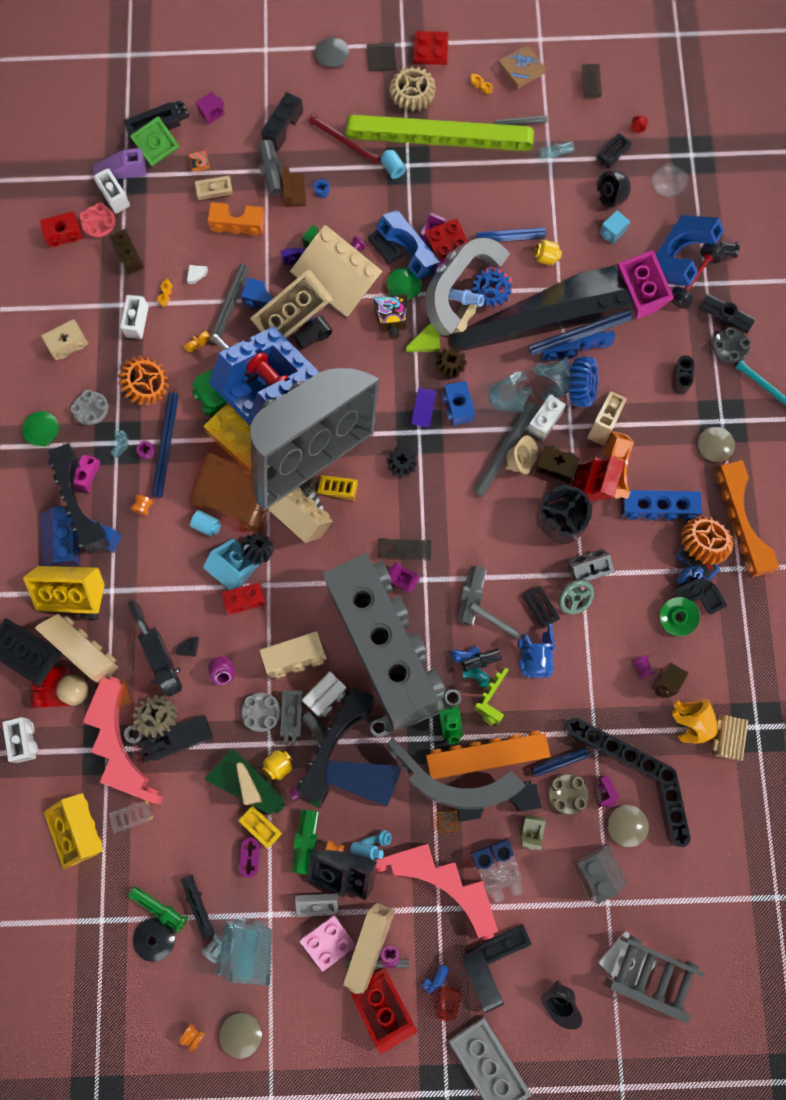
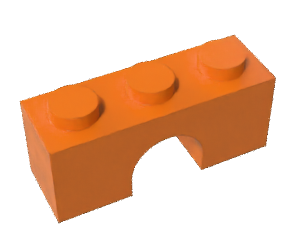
M211 202L208 224L211 231L218 233L231 232L233 234L242 233L251 236H263L266 216L264 207L246 206L242 216L232 217L229 204Z

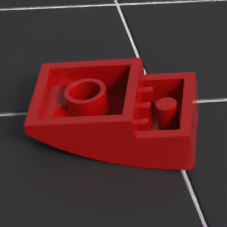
M609 456L603 460L594 457L578 464L571 486L584 492L590 501L613 498L624 461Z

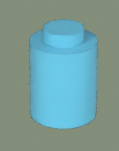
M387 150L382 154L380 161L391 178L396 179L402 176L406 171V167L394 150Z
M200 510L195 512L190 522V527L210 537L218 534L221 525L219 524V519Z

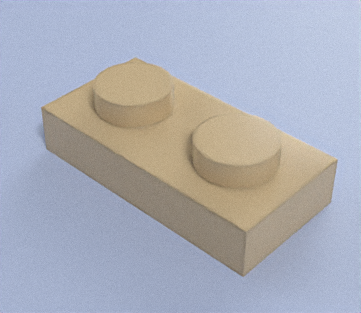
M230 175L195 181L198 200L233 195Z
M461 305L456 314L461 321L451 334L463 332L467 328V322L475 314L477 305Z

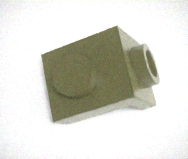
M525 814L521 832V846L529 850H541L546 818Z

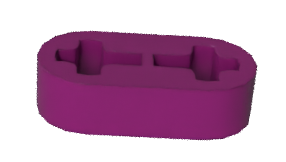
M253 837L245 839L241 845L239 868L240 873L247 878L255 876L259 871L261 845L259 840ZM250 841H253V845H256V849L252 850V856H249V849H246V845L250 844ZM249 859H251V866H255V869L250 874H248L247 870H244V866L248 865Z

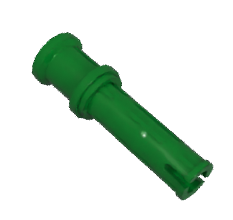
M135 886L128 898L160 918V923H166L175 929L177 934L188 921L187 916L183 917L174 911L172 906L167 907L142 891L138 886Z

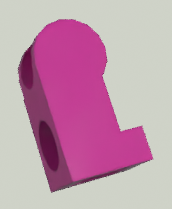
M83 455L79 461L80 467L77 468L75 473L74 487L75 490L89 494L92 488V481L100 467V460Z

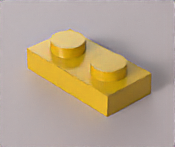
M253 805L239 820L267 849L283 834Z

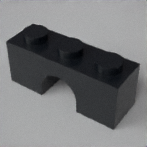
M286 92L261 131L262 140L273 141L275 151H279L287 139L286 130L289 123L296 125L303 114L301 98Z

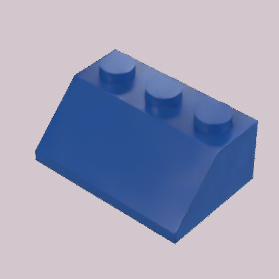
M65 506L52 507L40 514L41 566H80V547L76 540L79 537L71 527L70 523L73 522V519L67 515Z

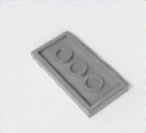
M484 1016L448 1040L483 1100H526L532 1095Z

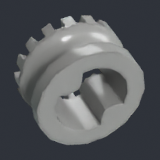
M135 725L128 726L124 731L125 739L133 744L139 743L143 739L144 734L139 733L137 739L130 738V731L138 730Z

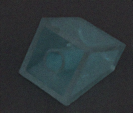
M234 918L233 922L226 921L216 974L228 982L270 986L272 928L265 926L266 922L254 920L253 924H248L245 919Z

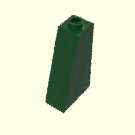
M232 749L204 778L207 782L243 800L236 767L237 763H243L262 798V802L251 805L270 815L274 813L278 815L286 806L284 804L286 799L235 749Z

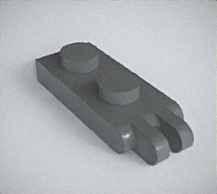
M282 691L280 737H284V745H288L289 737H292V745H296L297 737H301L303 691Z

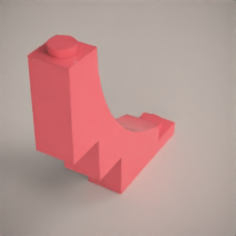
M112 676L109 679L102 677L83 720V723L101 729L91 751L109 759L100 783L154 804H160L163 796L158 795L159 791L147 787V790H145L149 779L133 764L121 739L119 708L125 686L120 684L121 680Z
M428 844L374 860L377 862L376 873L388 870L387 865L391 864L394 876H409L425 880L447 892L466 912L478 938L482 937L483 940L494 937L495 932H498L483 881L480 880L462 886L455 862L435 868Z

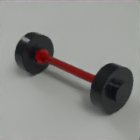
M704 243L700 249V254L705 260L698 268V273L690 286L685 288L674 287L671 290L674 297L671 302L675 306L686 309L693 302V297L688 292L708 262L717 264L725 255L724 250L718 244Z

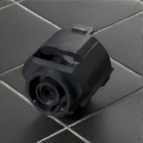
M566 484L555 487L545 495L536 517L537 526L548 537L560 544L572 543L579 539L587 528L592 516V504L586 494L575 487L566 486ZM564 497V500L548 505L549 502ZM556 518H560V520L563 521L564 526L558 525L556 523Z

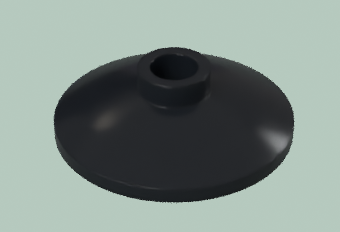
M151 918L142 922L134 934L133 943L135 951L146 961L156 962L166 958L171 953L175 944L173 928L166 923H160V918ZM151 936L155 937V944L149 942Z

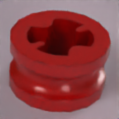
M641 115L634 116L631 130L637 133L644 132L647 128V118Z

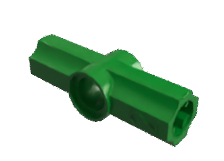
M301 809L299 828L296 831L294 840L295 853L292 865V872L308 874L310 853L315 851L317 842L318 811Z

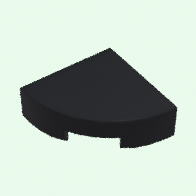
M191 637L179 645L176 654L196 657L200 638Z

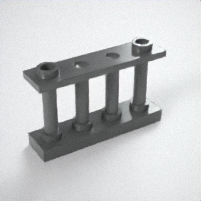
M629 935V938L621 936L620 940L628 943V948L618 975L614 977V980L606 977L604 986L688 1024L691 1015L684 1012L685 1007H683L694 973L702 977L705 975V973L698 970L699 965L687 960L684 964L641 945L642 940L632 935ZM639 948L648 953L637 984L631 988L626 985L627 981L625 979L636 949ZM657 956L667 962L656 993H653L651 997L645 994V986ZM677 965L686 970L675 1002L669 1005L665 1003L664 995L674 966Z

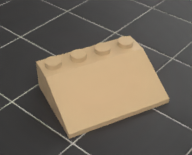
M326 225L315 236L290 271L293 276L298 278L304 272L311 270L334 299L329 304L346 318L382 273L381 269Z

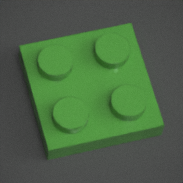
M159 116L130 136L135 145L141 148L145 159L151 167L180 148Z

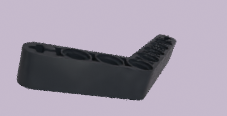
M572 718L565 723L564 732L567 736L656 782L669 843L674 847H685L690 843L691 836L678 776L673 767L579 718ZM574 723H576V724H577V726H576L577 729H579V730L582 731V730H584V729L586 728V730L584 731L583 734H582V732H580V731H578V730H576L575 732H572V727H571L570 725H573ZM589 732L596 734L597 740L595 743L589 741ZM608 741L614 743V752L607 750L606 743ZM626 751H630L633 754L631 762L627 761L624 757ZM645 760L649 761L651 764V770L649 772L644 770L643 768V762ZM663 770H666L670 774V778L668 781H665L662 778L661 774ZM668 790L672 791L674 794V799L672 802L668 801L666 798V793ZM673 811L678 814L677 822H673L670 818ZM672 826H681V828L673 829ZM682 835V839L679 841L675 839V836Z

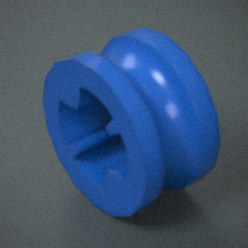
M320 179L314 183L315 195L319 198H325L329 195V183L326 180Z

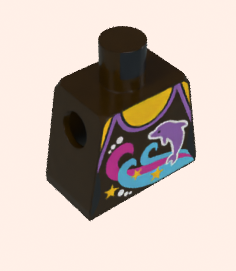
M407 294L373 298L374 311L380 330L382 332L388 331L390 339L399 338V330L406 329Z

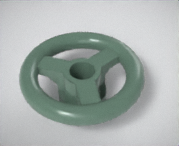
M584 580L574 581L567 585L559 597L561 610L570 615L579 614L586 610L594 599L593 586ZM578 586H584L587 590H580ZM588 596L585 603L577 608V605L582 600V598ZM565 598L570 601V608L566 607Z

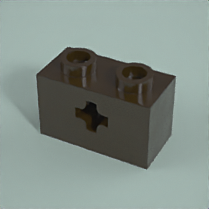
M126 229L109 236L128 275L144 268Z
M545 445L535 471L571 484L581 458L571 452H562L555 446Z
M670 662L661 668L651 689L655 690L654 693L663 699L670 698L678 694L688 672Z

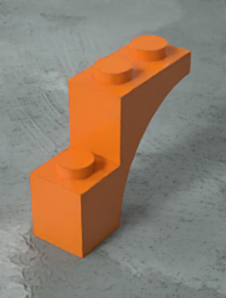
M611 431L603 452L607 457L613 456L624 461L614 498L619 499L623 497L628 499L630 490L627 484V466L634 442L629 435Z

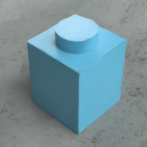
M616 211L602 224L600 234L603 239L614 244L627 231L630 221L619 211Z

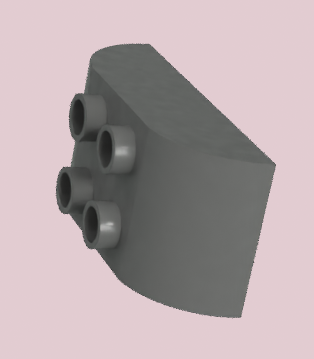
M329 369L317 373L305 382H296L288 393L277 400L270 399L263 404L252 421L250 438L252 494L257 504L264 511L374 434L379 379L356 369Z

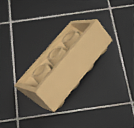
M57 614L35 627L37 631L88 677L100 683L102 677L109 679L119 668L115 664L116 659L109 653L105 655L101 651L103 647L95 640L89 641L87 639L89 635L81 628L77 630L73 626L75 622L67 615L62 617Z

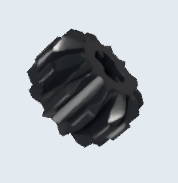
M402 446V450L395 447V452H389L390 457L386 459V462L389 464L387 466L388 470H393V476L399 473V477L402 478L403 474L409 477L410 472L415 473V466H418L417 454H412L411 448L406 451L405 446ZM400 460H405L404 464H400Z
M254 532L252 535H247L241 543V555L245 556V561L250 560L252 564L255 562L259 565L263 562L267 563L273 554V542L269 541V537L264 538L262 533L257 535Z

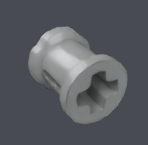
M215 933L213 940L201 952L211 962L216 963L219 954L224 948H228L229 944Z

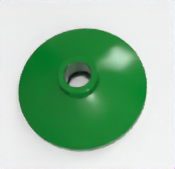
M684 597L668 600L660 611L661 625L668 633L675 636L689 635L697 628L700 621L698 607L694 602ZM677 613L682 614L681 620L675 618Z

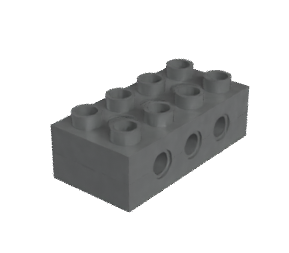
M365 553L322 573L330 596L395 733L437 713L439 700L445 697L443 693L445 691L444 685L435 668L425 672L422 666L423 663L427 662L425 656L427 651L418 632L416 631L408 636L405 629L410 627L407 619L409 614L399 595L392 599L388 597V594L393 592L390 585L392 580L383 561L372 564L368 554ZM396 678L404 679L401 682H393Z

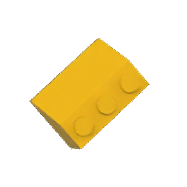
M83 793L62 799L43 812L63 870L92 858L103 851L102 841L97 835L95 822L91 818L88 802L84 798Z

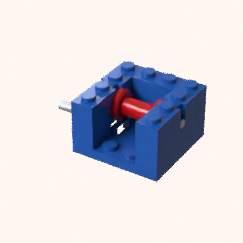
M274 326L250 337L248 342L242 341L234 344L232 347H229L217 334L211 338L222 351L218 354L209 384L250 427L254 417L266 401L279 399L288 393L296 382H305L319 373ZM255 376L253 381L246 383L249 378Z

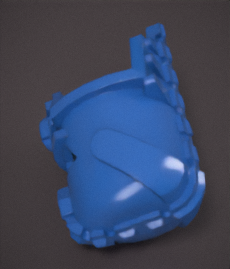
M548 624L547 632H544L542 635V643L531 644L528 635H522V638L517 640V646L520 648V654H522V659H519V669L526 678H549L554 672L553 650L556 649L552 631L553 624Z

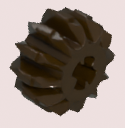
M451 346L449 351L444 348L443 353L439 352L437 354L438 359L435 364L438 366L437 371L442 372L443 377L449 374L451 379L453 374L458 377L460 372L463 373L465 371L464 366L467 365V361L465 360V354H460L459 348L454 351Z

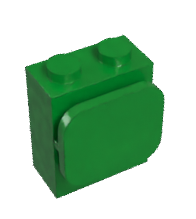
M213 368L197 376L195 382L191 383L194 388L191 391L196 401H201L203 404L200 406L205 416L209 415L210 418L227 404L221 395L209 384Z

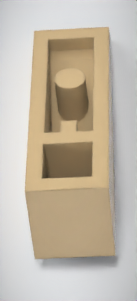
M610 391L587 437L588 439L603 446L605 445L627 398Z

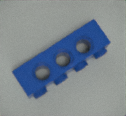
M630 490L628 499L621 497V517H627L628 520L639 518L657 520L658 518H665L667 521H674L677 518H682L685 521H690L702 514L701 491ZM638 503L645 504L646 509H641ZM657 503H662L665 509H660ZM676 504H682L684 510L678 509Z

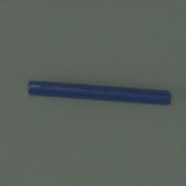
M630 310L623 311L531 344L528 348L532 356L631 321L633 315Z
M169 392L167 397L152 488V496L154 498L163 497L179 398L178 394Z

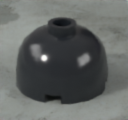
M609 170L600 175L597 182V191H600L602 196L599 197L600 202L606 207L621 205L628 199L631 183L626 173L620 170Z

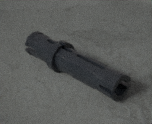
M193 874L181 879L180 881L187 895L185 899L190 903L202 939H206L214 935L215 932L201 899L202 893L198 891Z

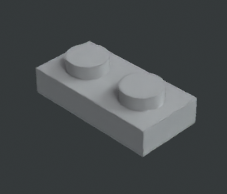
M337 894L296 895L297 916L338 915Z

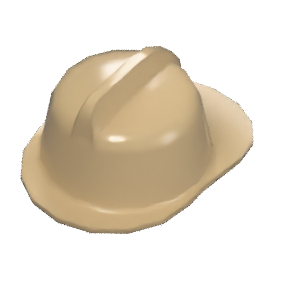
M523 436L517 445L507 452V464L505 466L507 470L511 469L514 472H521L523 474L530 472L538 457L537 445L532 437Z

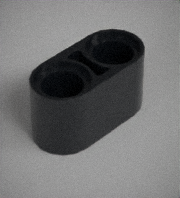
M688 355L681 356L673 368L672 388L679 395L686 394L694 381V360ZM680 382H684L686 386L681 385Z

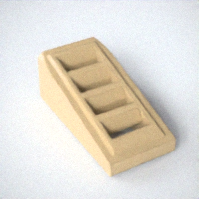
M237 763L236 767L243 804L250 805L262 802V798L246 766L243 763Z

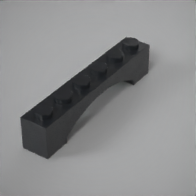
M70 443L47 451L50 457L47 459L51 470L54 469L56 473L53 475L56 484L61 487L59 494L62 500H66L67 506H65L66 513L73 519V522L70 523L74 533H78L79 538L76 540L80 549H85L89 555L111 546L105 529L100 522L94 523L87 518L78 505L74 481L76 470L80 467V464Z
M355 687L352 688L350 693H346L342 709H338L334 716L335 722L333 726H329L326 730L324 743L318 745L315 752L316 758L314 761L309 762L305 778H301L296 787L299 799L320 809L330 791L329 784L326 783V770L334 747L349 728L362 719L367 720L375 705V696Z

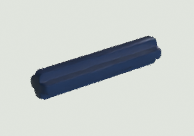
M584 747L535 765L531 768L533 775L538 777L589 758V752Z

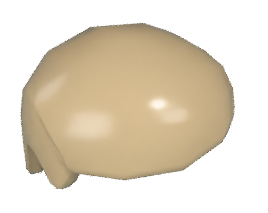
M71 674L64 676L58 682L56 693L62 702L76 706L87 699L89 687L82 677Z

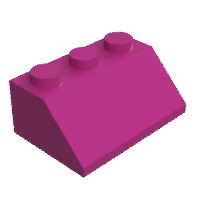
M653 250L618 263V272L628 287L633 302L632 308L637 319L655 313L674 298Z

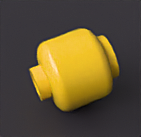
M542 240L536 244L534 257H536L538 263L552 266L561 258L562 251L559 250L558 243Z
M275 750L264 759L262 770L270 780L275 779L279 781L292 770V758L286 751L282 753Z

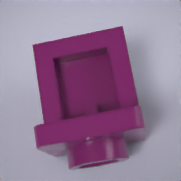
M430 213L420 238L429 243L425 231L445 223L446 219Z
M395 562L388 571L392 580L391 584L408 593H412L421 578L418 574L403 568L398 562Z

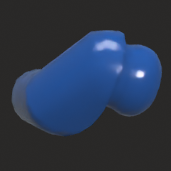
M697 565L686 566L676 579V582L683 585L689 578L700 579L703 577V569Z
M440 965L432 981L428 978L423 981L422 989L426 990L427 993H433L440 988L446 979L449 968Z

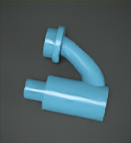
M382 830L378 835L367 837L360 842H353L350 853L371 860L382 859L384 855L383 850H379L377 846L372 844L379 843L380 846L389 845L391 834Z

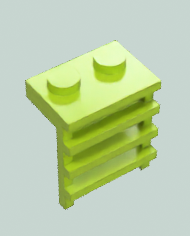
M507 668L504 669L502 674L497 672L493 679L495 684L491 682L486 690L489 694L484 692L480 699L483 703H477L474 708L475 712L483 716L482 720L491 726L493 724L498 725L504 714L487 703L509 670Z

